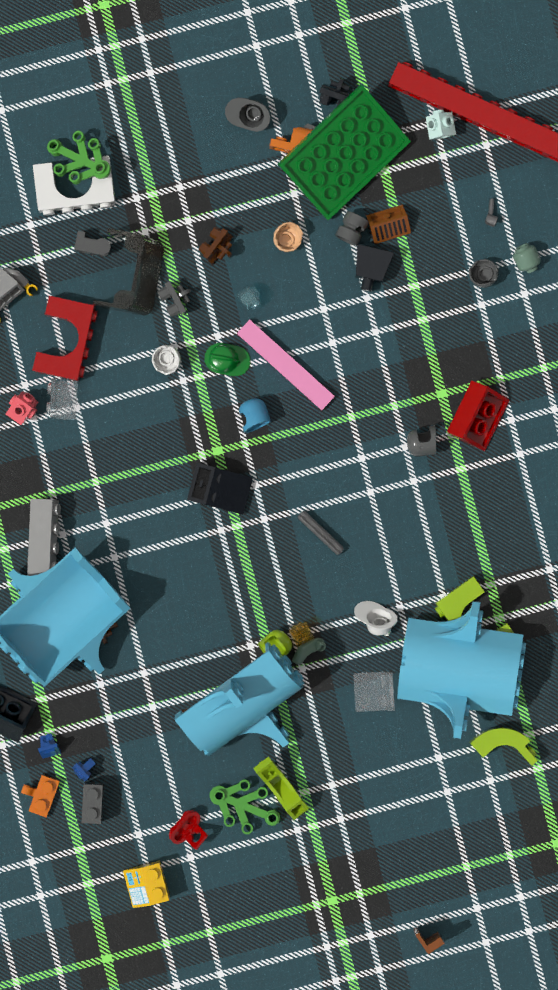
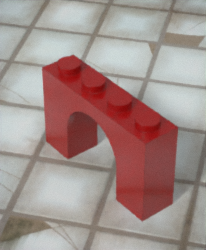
M49 296L45 315L74 324L78 331L79 340L76 348L65 356H54L36 352L32 371L78 382L80 378H83L85 373L83 361L89 355L87 343L88 340H92L94 331L91 329L92 322H96L98 314L94 305Z

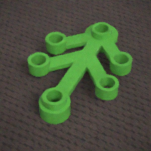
M81 131L74 132L72 136L73 140L77 143L79 154L65 148L57 139L49 141L47 150L51 155H63L75 161L66 165L56 164L53 171L57 176L62 177L66 173L71 172L69 180L73 184H79L82 180L94 176L97 179H105L109 176L111 167L107 161L103 160L100 150L101 143L96 138H92L88 142V147L93 151L95 162L88 157L85 145L86 137ZM85 166L90 168L82 173L74 171ZM78 175V178L73 180V177Z
M242 779L238 784L228 788L215 786L210 791V800L220 806L224 816V824L227 827H232L235 824V818L230 814L227 803L235 807L242 824L241 830L244 834H250L253 831V826L249 823L245 811L264 818L268 825L274 826L279 823L280 814L278 811L273 809L265 811L248 803L258 798H266L268 790L265 787H259L257 791L240 798H235L230 795L240 790H249L250 782L248 780ZM242 782L248 783V787L246 789H243L241 787ZM260 789H264L266 791V794L264 796H260L258 794ZM217 792H221L223 794V797L221 799L216 798L215 795ZM272 814L275 815L276 820L270 821L269 816ZM228 817L233 819L232 824L226 823ZM245 825H249L251 827V830L249 832L244 831L243 827Z

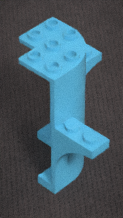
M76 548L70 551L54 567L41 574L25 576L17 573L14 569L9 572L8 575L12 579L10 583L17 591L20 590L18 594L21 597L0 615V648L6 654L8 652L11 653V658L16 663H20L18 665L20 670L24 674L29 673L28 676L34 683L39 682L44 687L76 658L80 662L84 660V665L90 671L94 669L98 674L102 673L105 669L99 660L101 640L107 630L130 609L113 586Z
M472 602L471 608L465 615L452 621L434 622L408 618L397 699L427 703L441 710L452 724L453 738L461 739L462 731L466 732L468 720H464V718L469 716V710L512 716L513 708L517 709L519 697L515 696H519L522 670L519 669H523L526 643H522V634L481 629L482 624L478 623H482L483 611H480V602Z
M267 642L264 654L185 712L179 711L175 714L176 723L200 751H204L205 755H212L236 736L247 733L266 735L277 741L282 747L289 744L288 736L290 735L285 727H280L277 724L278 719L272 710L302 689L304 678L298 670H293L290 659L287 655L283 656L275 644L271 646Z

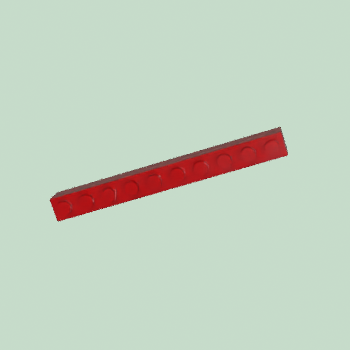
M398 62L388 87L437 109H443L444 112H452L455 117L558 162V133L552 131V127L542 124V126L538 125L530 117L525 116L523 118L518 116V112L512 109L505 110L500 108L501 105L497 102L482 100L483 97L479 94L473 93L471 95L465 92L466 89L461 86L455 85L453 87L443 78L438 77L435 79L425 70L417 71L413 69V65L407 62Z

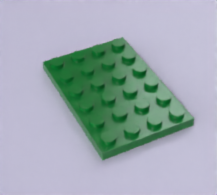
M360 84L277 165L323 217L329 220L411 141L366 88Z

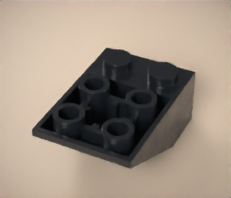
M196 463L187 500L243 515L253 478Z

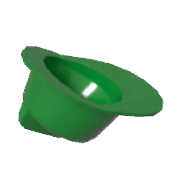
M216 343L207 349L205 363L212 372L239 376L248 370L250 357L244 348Z

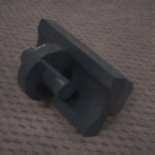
M340 78L339 82L331 81L330 86L337 89L322 85L319 91L321 93L319 103L329 106L333 97L339 99L337 106L340 105L350 95L341 90L348 92L350 86L343 84L344 78Z

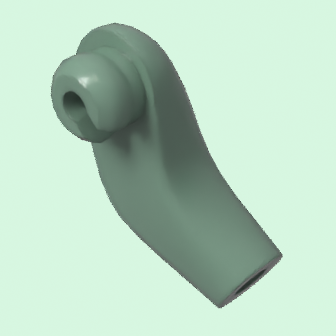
M314 638L301 643L292 661L301 665L309 654L316 651H324L326 648L324 640Z

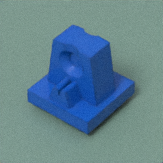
M51 733L40 736L41 748H38L42 758L61 754V750L57 743H55Z
M91 758L85 764L81 762L76 763L72 767L73 772L85 782L91 775L88 770L96 763Z

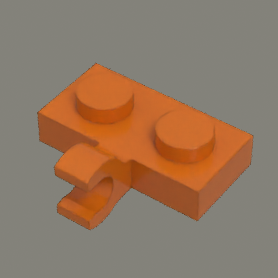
M42 774L37 789L25 784L23 785L21 793L33 796L29 812L47 818L60 780Z

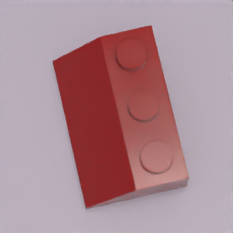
M471 381L447 433L485 451L509 403V399L488 386Z

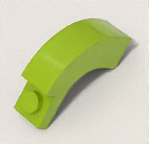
M495 727L487 729L476 735L469 742L483 758L494 748L501 745H509L516 748L530 765L533 766L538 761L535 758L536 752L530 746L528 748L525 747L530 740L520 732L510 728Z
M269 757L253 768L293 820L309 809L290 781Z

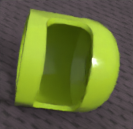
M281 630L271 631L257 643L263 653L266 652L265 644L267 642L271 646L275 644L283 656L287 655L292 649L290 638Z

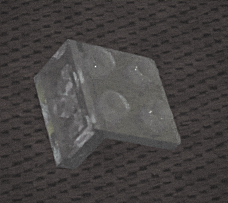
M52 378L51 383H48V394L51 395V400L47 402V413L52 419L76 420L77 381H58L56 378Z
M392 671L353 674L356 712L395 711Z

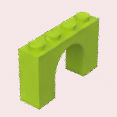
M472 576L435 602L437 605L435 610L441 618L444 616L447 621L458 619L461 617L464 608L483 594L484 590L474 576ZM507 623L495 630L514 633Z

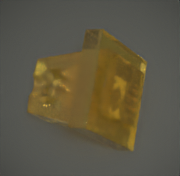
M299 622L289 630L297 647L314 639L306 622Z

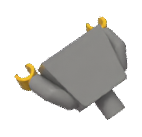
M0 268V310L24 291L23 287L26 288V293L29 296H33L28 291L29 287H33L38 291L37 287L33 284L30 285L29 281L19 271L10 268Z

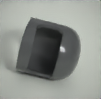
M435 425L429 426V430L425 433H417L416 429L408 433L407 447L411 455L416 457L436 455Z

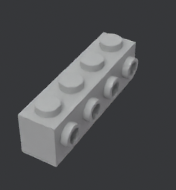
M30 500L27 576L46 572L58 563L56 562V556L59 552L57 535L60 532L58 515L61 512L59 500Z

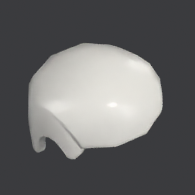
M170 345L159 346L152 354L153 366L160 373L169 375L174 373L180 366V353Z

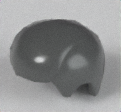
M487 259L475 261L471 268H469L470 280L475 286L480 288L492 286L499 276L497 266L493 261Z

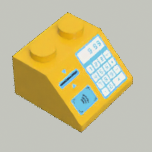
M160 860L123 870L133 908L169 901L170 895Z

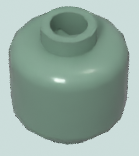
M528 243L520 245L513 254V259L519 271L531 273L538 269L537 265L541 262V258L534 245H529Z

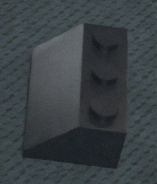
M1 685L0 735L19 743L38 703Z

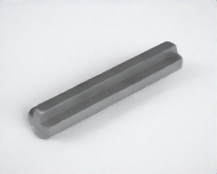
M302 511L298 515V519L336 555H339L344 550V547L306 511Z

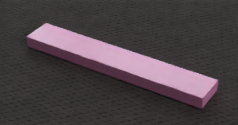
M250 319L238 331V336L321 411L335 397Z

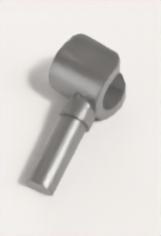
M489 199V211L485 223L494 227L498 217L492 215L494 199Z

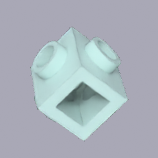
M443 109L433 111V115L426 117L429 140L444 139L456 135L452 112L444 113Z

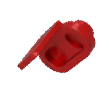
M188 810L183 813L179 821L170 829L169 838L173 843L180 844L186 840L195 850L200 847L208 837V834L198 825L201 819L199 813L195 810ZM194 833L201 834V837L197 842L193 841Z

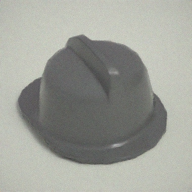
M238 97L228 102L225 108L227 120L237 127L258 132L264 130L270 122L269 110L259 101Z

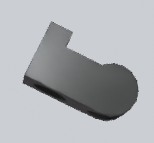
M77 232L75 252L101 257L110 254L111 244L107 239L86 238V232Z

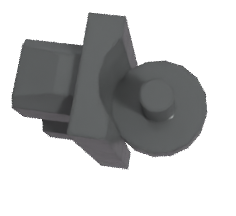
M168 281L165 283V287L157 292L162 302L170 297L174 300V304L166 307L170 317L186 314L187 312L180 299L182 298L185 304L189 303L190 300L187 295L191 293V290H184L182 285L176 287L179 291V294H177L171 282Z

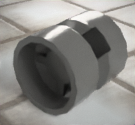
M347 211L342 220L344 224L339 226L335 236L350 245L358 246L362 238L360 233L365 232L369 221Z

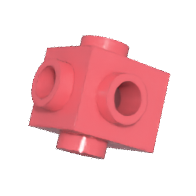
M24 391L18 396L15 394L9 402L11 406L6 415L22 425L28 418L32 419L36 414L37 409L35 407L39 402L31 394Z

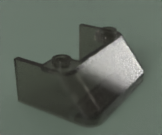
M108 228L107 233L109 236L124 238L126 249L129 252L138 254L131 291H118L114 296L113 303L94 300L93 304L99 308L142 316L149 315L154 308L164 246L160 241L140 234Z

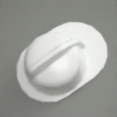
M364 601L357 604L354 608L356 618L365 623L367 629L373 635L389 636L392 626L397 623V615L378 603Z

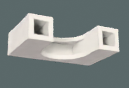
M102 156L103 160L107 161L111 167L110 157ZM52 163L33 165L38 211L43 213V215L55 214L54 211L61 210L62 213L74 212L73 209L81 208V211L92 210L94 206H100L101 209L111 208V204H116L112 170L105 179L92 177V185L85 195L79 198H67L61 195L56 188L54 166Z

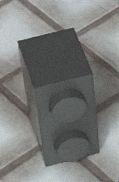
M85 782L83 784L81 823H102L104 783Z

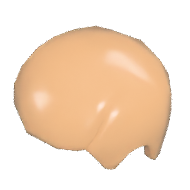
M293 222L283 223L274 232V244L283 252H292L301 245L303 231Z

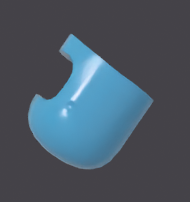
M254 398L241 404L239 413L246 417V425L242 427L244 433L253 432L271 422L263 400Z

